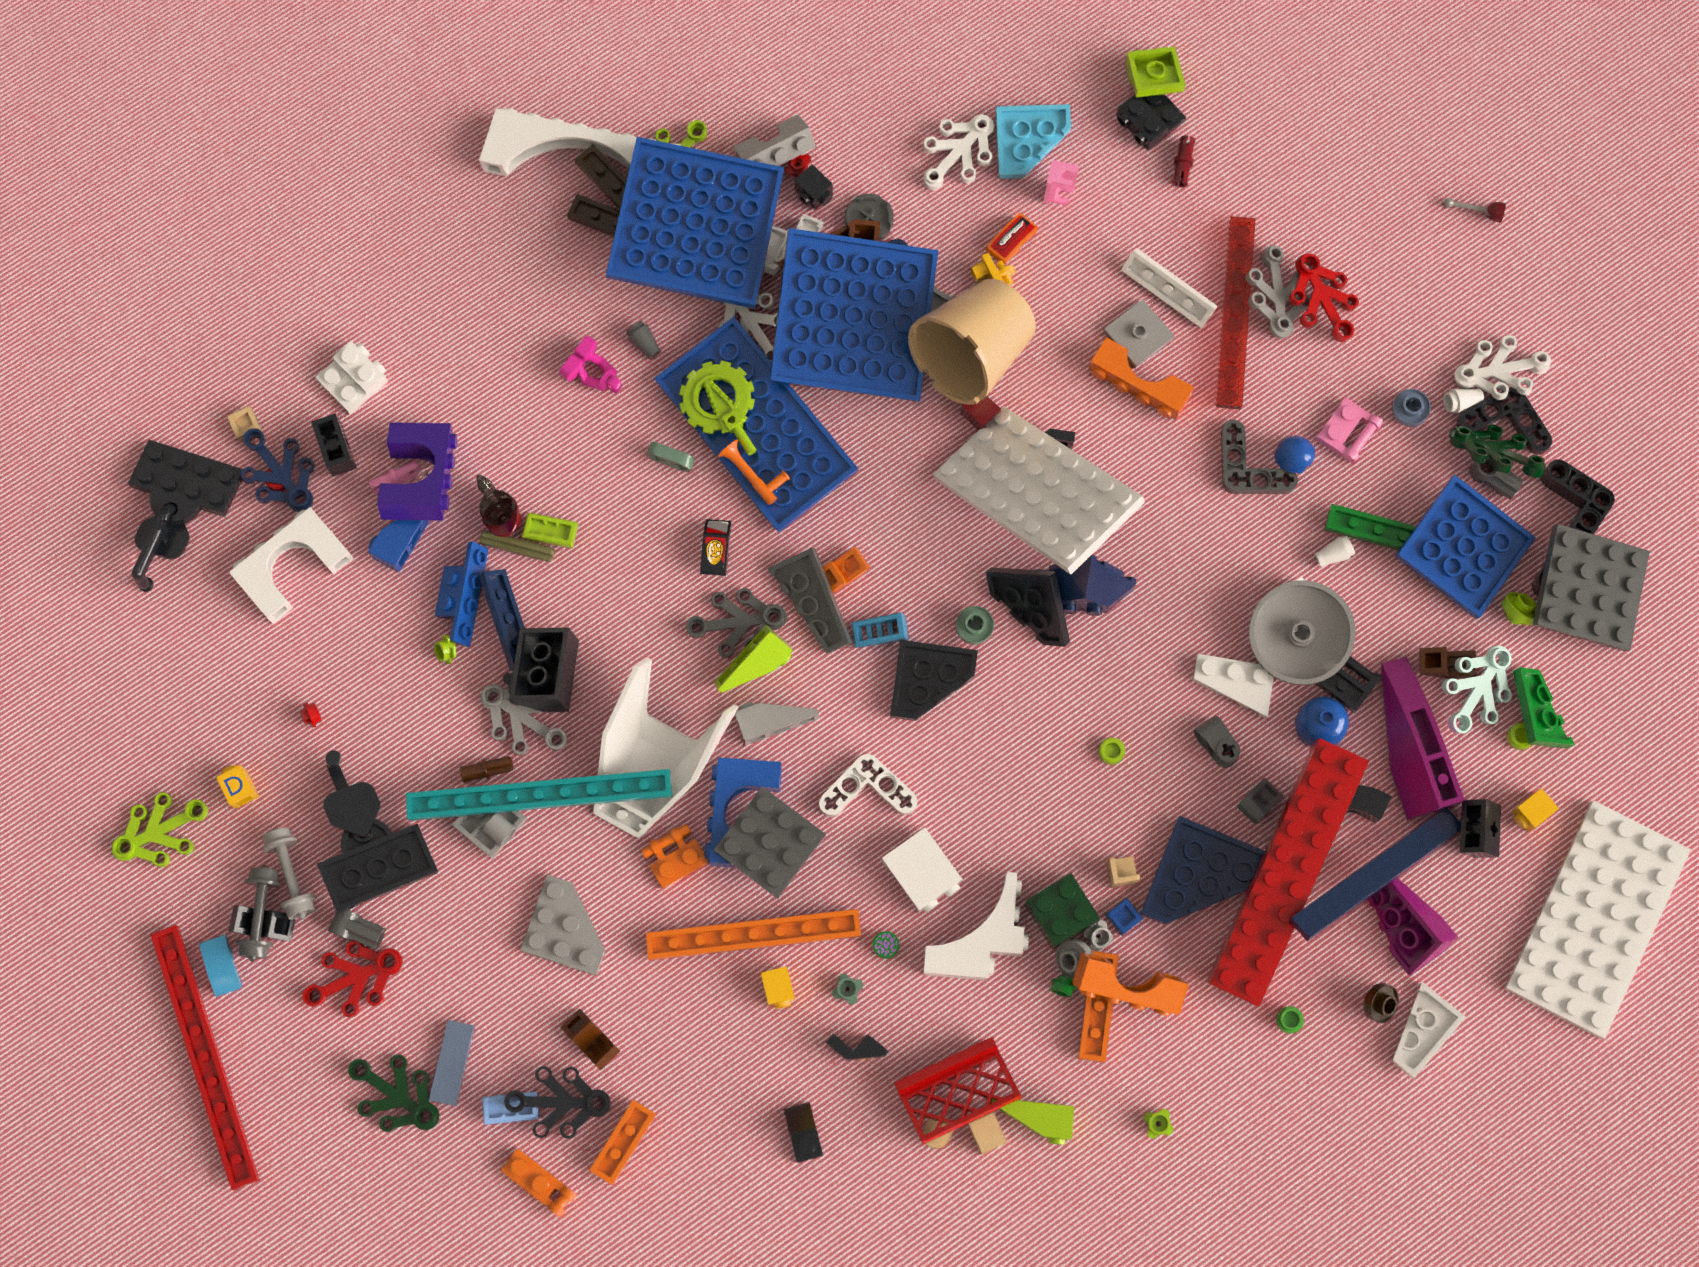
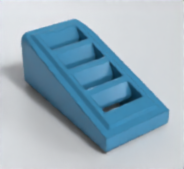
M901 612L851 622L855 648L909 640L906 617ZM893 622H897L898 634L894 632ZM886 623L888 636H884L883 624ZM872 625H876L878 638L873 636ZM866 626L867 640H863L861 627Z

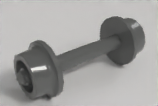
M263 865L261 868H250L249 877L244 881L245 884L257 886L250 940H236V944L239 945V956L248 958L251 962L257 959H267L268 950L273 947V943L261 941L267 888L281 887V883L278 882V870L269 869L266 865Z

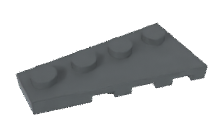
M810 548L767 568L772 576L776 577L783 592L792 600L797 612L806 620L809 629L826 653H832L852 644L815 548Z

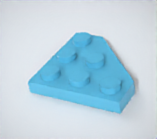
M1070 104L996 106L999 179L1024 178L1070 132Z

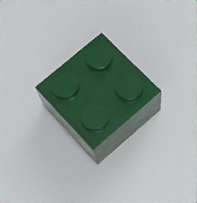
M1072 873L1035 894L1024 903L1052 950L1084 931L1085 928L1092 926L1100 919Z

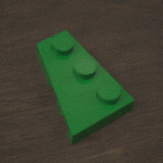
M1521 667L1514 670L1513 674L1528 743L1530 745L1566 749L1574 746L1575 743L1572 737L1567 738L1562 728V725L1565 724L1562 716L1556 715L1551 704L1553 697L1540 670Z

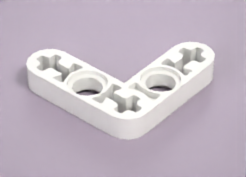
M870 754L860 756L821 796L819 801L821 812L828 817H834L840 814L869 785L901 815H909L917 807L916 795L876 757ZM863 761L865 763L873 762L872 769L876 773L879 772V769L883 771L876 777L874 782L870 780L874 778L870 771H861L863 768L861 763ZM849 778L857 783V788L850 793L842 789V782ZM890 778L894 782L893 789L887 792L882 791L879 788L880 780ZM898 787L902 789L899 792L900 796L904 799L911 798L910 808L907 806L901 808V801L896 796L894 800L889 798L896 793ZM837 788L839 793L847 799L843 801L840 797L836 801L837 809L835 810L833 808L825 809V800L829 799L832 801L837 796V793L833 792Z

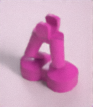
M587 335L577 346L574 354H571L561 367L559 375L569 382L579 375L582 384L601 391H605L608 388L612 392L618 393L622 385L621 380L616 377L617 370L604 357L595 354L597 342ZM587 361H591L599 366L604 373L601 379L588 376L583 367Z

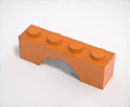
M1106 337L1091 360L1089 371H1091L1092 375L1099 380L1109 381L1122 393H1130L1135 396L1139 403L1146 406L1151 405L1158 409V413L1166 418L1172 417L1176 420L1190 398L1194 387L1174 375L1157 382L1140 379L1129 367L1127 360L1128 349Z
M1081 952L1072 982L1082 995L1088 997H1095V994L1105 996V1000L1120 1004L1121 1000L1130 1002L1129 1005L1140 1010H1145V1007L1154 1008V1012L1164 1016H1169L1170 1013L1180 1015L1189 986L1181 977L1158 971L1140 985H1123L1118 982L1114 965L1107 958Z

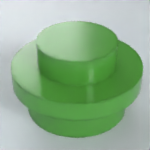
M1287 1006L1278 1012L1276 1022L1281 1031L1293 1034L1302 1028L1304 1017L1299 1009Z

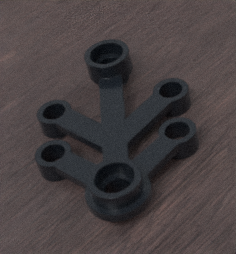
M541 1066L536 1070L535 1078L537 1081L544 1083L556 1097L525 1096L521 1091L513 1090L507 1093L504 1098L505 1108L514 1113L520 1112L524 1107L555 1108L543 1121L534 1124L532 1131L537 1138L546 1137L549 1129L571 1108L583 1109L571 1122H565L561 1125L560 1134L566 1139L573 1138L576 1135L577 1129L591 1116H603L610 1108L608 1094L602 1090H592L579 1076L578 1070L574 1067L564 1069L562 1078L566 1083H572L583 1097H572L552 1076L550 1068ZM541 1069L548 1071V1078L545 1080L540 1079L538 1076ZM568 1070L575 1072L576 1076L573 1080L566 1078ZM513 1096H517L520 1099V1104L517 1107L510 1105V1098ZM594 1098L601 1100V1106L598 1109L592 1106ZM540 1124L546 1127V1132L543 1135L536 1133V1127ZM566 1125L573 1127V1133L570 1136L565 1135L563 1132Z

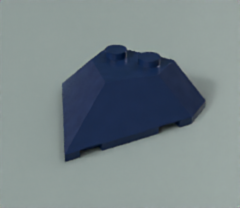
M1093 554L1072 574H1069L1056 564L1050 565L1049 570L1035 569L1056 571L1063 610L1066 614L1086 611L1087 615L1100 616L1102 613H1107L1134 590L1137 580L1134 577H1124L1123 571L1105 561H1098L1097 556Z

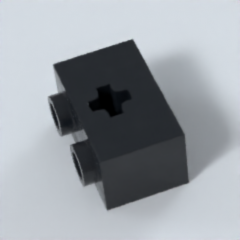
M336 413L312 421L311 423L326 468L334 477L357 469L343 425Z
M1487 799L1465 800L1462 802L1460 853L1474 858H1499L1500 804Z

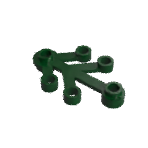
M1489 425L1487 431L1472 432L1464 426L1450 430L1451 445L1459 449H1466L1471 455V459L1477 463H1485L1487 457H1489L1498 471L1509 473L1514 461L1524 465L1522 471L1527 476L1540 478L1543 475L1546 467L1544 458L1538 455H1531L1527 458L1507 450H1523L1527 443V438L1523 435L1514 434L1511 440L1498 441L1501 438L1503 429L1497 425Z
M395 1055L390 1060V1066L394 1070L396 1088L372 1072V1067L368 1061L356 1059L350 1063L348 1073L353 1080H365L389 1097L388 1099L373 1102L369 1100L360 1102L358 1112L361 1116L370 1117L375 1112L400 1107L412 1113L396 1118L384 1116L379 1124L381 1130L393 1132L398 1127L415 1125L421 1130H430L438 1124L440 1113L438 1108L429 1102L427 1084L430 1078L426 1071L417 1070L412 1075V1082L417 1087L418 1103L409 1098L405 1071L408 1066L406 1057ZM398 1058L403 1060L401 1068H396L394 1064ZM363 1065L366 1071L363 1075L359 1076L357 1068ZM423 1073L425 1080L419 1084L416 1081V1077L418 1074ZM368 1103L371 1105V1111L365 1114L362 1108ZM428 1111L431 1114V1118L429 1121L424 1122L422 1114ZM387 1119L393 1121V1126L390 1129L384 1127V1122Z

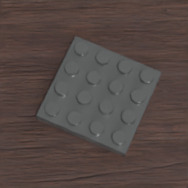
M1560 524L1553 525L1533 626L1621 651H1630L1650 551Z

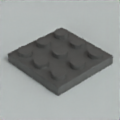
M762 787L715 847L714 852L778 899L825 838L826 834Z

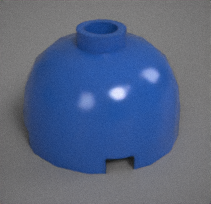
M1316 697L1307 701L1299 709L1295 718L1296 732L1300 740L1309 746H1312L1314 740L1319 738L1338 745L1346 736L1349 727V718L1344 706L1337 700L1329 697Z

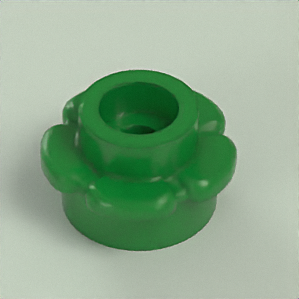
M1059 975L1057 979H1051L1052 987L1050 990L1057 995L1070 998L1072 992L1076 991V987L1072 985L1073 980L1066 976Z

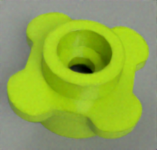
M443 635V640L435 642L434 652L440 662L445 661L446 664H451L452 659L456 658V645L450 641L448 635Z
M1161 1109L1157 1113L1147 1112L1144 1115L1143 1119L1148 1125L1147 1135L1151 1139H1156L1158 1135L1165 1134L1169 1136L1173 1133L1174 1128L1171 1125L1169 1119L1170 1112L1167 1109ZM1160 1121L1161 1126H1157L1156 1122Z

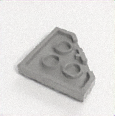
M547 875L520 951L597 976L606 950L573 883Z

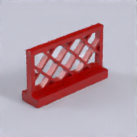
M993 1037L894 1082L900 1099L922 1144H926L1022 1098ZM995 1059L997 1060L1000 1067L996 1076L983 1072L985 1064ZM965 1073L976 1075L972 1088L958 1083L961 1075ZM981 1077L994 1081L990 1093L976 1089ZM998 1083L1010 1086L1013 1092L1004 1098L994 1095ZM942 1084L950 1086L951 1090L948 1098L935 1096L936 1087ZM956 1088L969 1092L965 1105L952 1101ZM974 1094L988 1098L985 1107L980 1109L970 1107ZM916 1096L927 1098L922 1111L912 1108L908 1100ZM931 1100L945 1104L941 1116L927 1113ZM949 1106L963 1110L959 1119L952 1121L945 1118ZM915 1114L920 1116L919 1120H917ZM924 1118L938 1121L936 1129L924 1135L921 1129Z

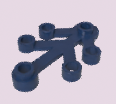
M255 428L246 431L243 437L246 447L251 451H256L272 472L258 471L252 467H245L241 471L243 482L246 484H253L255 481L282 484L287 491H270L268 487L262 486L256 490L257 500L263 504L270 501L288 503L289 507L296 512L307 510L311 507L313 496L307 488L310 474L315 468L313 461L307 457L302 458L298 462L300 475L297 486L291 480L294 457L300 449L298 441L294 438H288L284 441L283 448L285 452L281 467L265 446L266 441L262 431ZM258 438L260 442L257 445H252L251 440ZM293 443L296 447L293 450H288V444ZM310 463L311 467L305 470L302 468V465ZM247 472L254 474L250 479H246L244 476ZM261 492L269 493L268 497L263 499L259 495ZM298 497L305 498L303 503H296Z

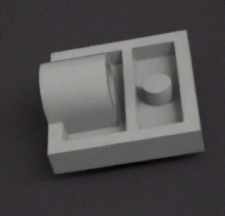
M519 811L459 816L452 826L489 857L494 859L525 823L527 818Z

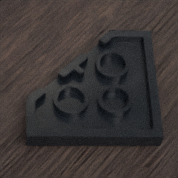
M993 567L985 571L990 595L997 602L1001 600L1011 609L1009 613L1024 627L1028 625L1037 634L1036 639L1040 643L1065 647L1070 643L1056 571Z
M900 640L890 718L917 721L972 680L975 676L978 650Z

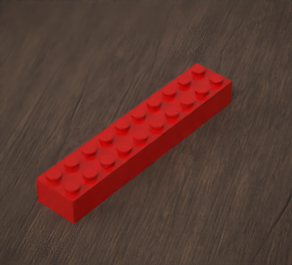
M1321 738L1314 740L1206 983L1260 1007L1295 927L1289 921L1291 917L1303 910L1369 760Z

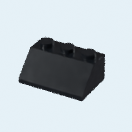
M569 627L520 628L509 696L511 703L542 712H569L579 644L578 638Z

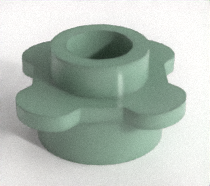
M841 974L838 977L839 983L837 988L832 991L833 997L835 999H844L849 1005H853L857 1002V994L863 988V983L859 979L849 978L847 974ZM846 987H850L849 992L845 991Z

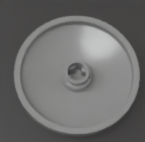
M1304 580L1287 582L1269 591L1257 604L1249 626L1250 645L1258 663L1274 678L1293 685L1316 684L1335 675L1349 659L1356 635L1352 612L1342 597L1323 584Z

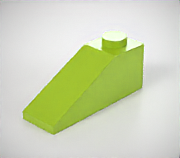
M765 625L714 683L721 693L775 671L779 666L785 665L791 658L793 650L785 640Z
M1017 1100L999 1109L1042 1138H1049V1144L1065 1145V1140H1072L1074 1106Z

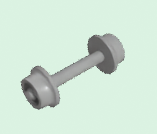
M288 827L274 828L263 835L265 846L262 848V851L264 853L277 852L291 897V899L281 903L280 908L285 910L288 919H304L306 915L315 911L313 900L316 897L315 894L301 895L287 848L295 845L298 840L292 836Z

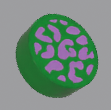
M880 932L873 940V950L882 959L892 958L899 950V940L892 932Z

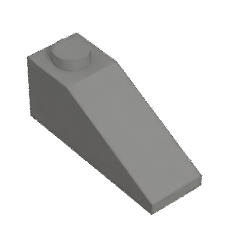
M753 702L739 706V710L735 713L746 746L819 719L817 709L765 703L753 705Z

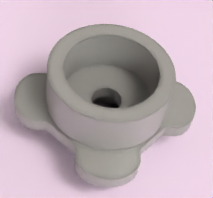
M1098 920L1096 925L1091 928L1087 927L1083 931V936L1088 939L1090 943L1089 948L1092 951L1105 948L1113 941V935L1106 928L1107 923L1104 920Z

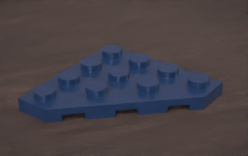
M1179 816L1140 915L1165 925L1247 891L1265 851Z

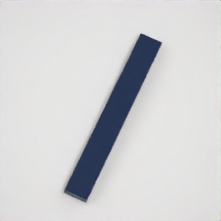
M1448 808L1442 810L1291 917L1289 922L1308 942L1461 832V822Z

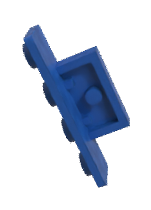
M468 542L464 566H444L435 610V616L439 618H453L450 641L464 647H470L482 587L479 575L485 571L488 549L475 542Z

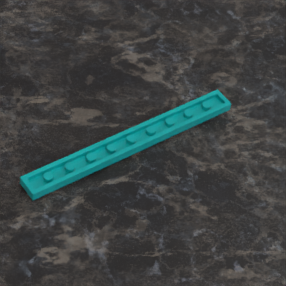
M670 769L411 792L406 793L407 820L414 821L672 797Z

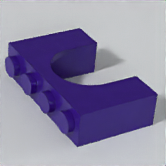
M451 423L389 424L387 446L390 458L423 459L433 464L434 468L426 478L415 483H380L377 506L381 520L443 521L444 511L449 510L447 490L452 488L450 469L455 467V456L452 452L453 449H457L458 444L457 434H453Z

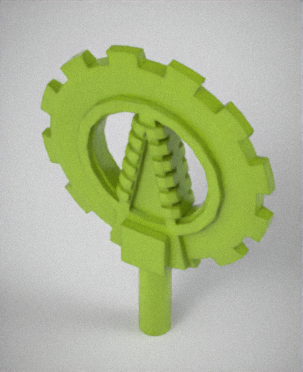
M710 361L702 364L703 368L697 372L693 369L686 377L689 379L686 386L682 385L679 393L680 396H683V403H680L682 414L687 413L690 418L687 422L694 428L697 426L703 428L702 432L707 434H714V431H722V434L734 433L747 455L755 453L756 448L742 428L744 426L743 423L748 419L745 415L749 409L753 410L755 399H751V392L755 391L752 381L747 382L744 377L747 373L740 367L737 369L730 367L731 363L727 361H720V364L714 365ZM713 381H724L734 388V403ZM703 387L706 390L714 415L705 412L699 404V394Z

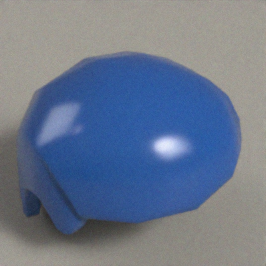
M1288 436L1279 443L1274 453L1275 462L1288 472L1303 473L1308 466L1312 465L1315 459V448L1308 439L1302 436Z

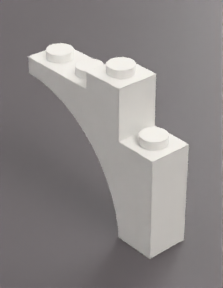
M1006 872L1000 900L994 911L980 927L954 942L926 946L923 975L987 981L989 974H994L995 958H990V954L1021 957L1023 950H1028L1029 934H1024V927L1014 926V922L1019 923L1020 907L1015 906L1016 896H1021L1022 880H1017V873Z

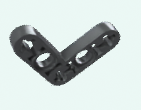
M1229 420L1224 424L1221 430L1222 485L1227 492L1232 494H1289L1294 490L1298 483L1296 473L1288 472L1282 468H1247L1244 425L1238 420ZM1231 427L1234 428L1235 432H1239L1235 437V444H1230L1232 435L1227 433ZM1229 451L1238 452L1241 457L1240 461L1236 463L1230 462L1227 459V453ZM1246 475H1249L1248 487H1245L1246 482H1239L1237 486H1233V483L1228 481L1232 476H1236V480L1244 481ZM1256 475L1264 476L1267 480V485L1257 487L1253 483V477ZM1272 475L1275 476L1273 481H1280L1283 476H1287V480L1292 481L1288 487H1285L1283 482H1275L1274 487H1271Z

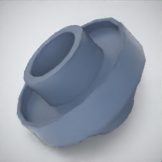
M1406 389L1400 392L1392 404V413L1396 421L1408 427L1424 423L1431 410L1428 397L1416 389Z

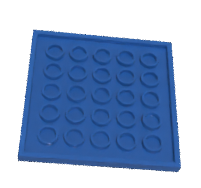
M637 137L606 271V278L755 309L784 167Z
M789 228L769 381L919 402L924 371L922 373L919 371L912 358L908 334L910 327L920 317L931 312L939 250Z

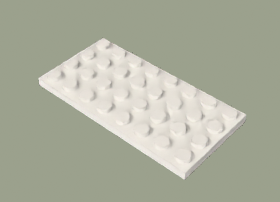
M1005 406L1001 408V412L986 424V428L979 429L933 473L935 480L1069 574H1072L1145 503L1142 495Z
M1593 800L1585 813L1504 989L1602 1040L1605 1039L1691 849Z

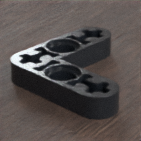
M1512 387L1509 388L1505 399L1497 400L1492 396L1464 411L1456 421L1457 427L1464 426L1473 432L1480 431L1508 417L1517 433L1527 438L1525 446L1531 453L1535 455L1544 454L1552 445V437L1526 395L1518 393ZM1509 396L1511 398H1517V401L1515 403L1510 402L1506 404L1503 408L1502 403H1504L1509 398ZM1487 405L1494 406L1497 410V416H1487L1484 412V407ZM1477 415L1480 419L1476 420L1472 427L1471 425L1465 426L1466 418L1469 421L1476 418ZM1521 415L1529 416L1532 420V425L1529 427L1523 426L1519 421V417ZM1534 428H1537V431L1535 433L1532 432L1530 435H1528V433H1530ZM1536 438L1538 440L1543 439V445H1535L1534 441L1536 440Z

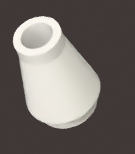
M1480 388L1450 389L1443 396L1445 409L1455 414L1484 401V394Z
M1339 536L1319 552L1314 553L1319 566L1323 567L1350 560V556L1355 555V550L1347 536L1342 538Z

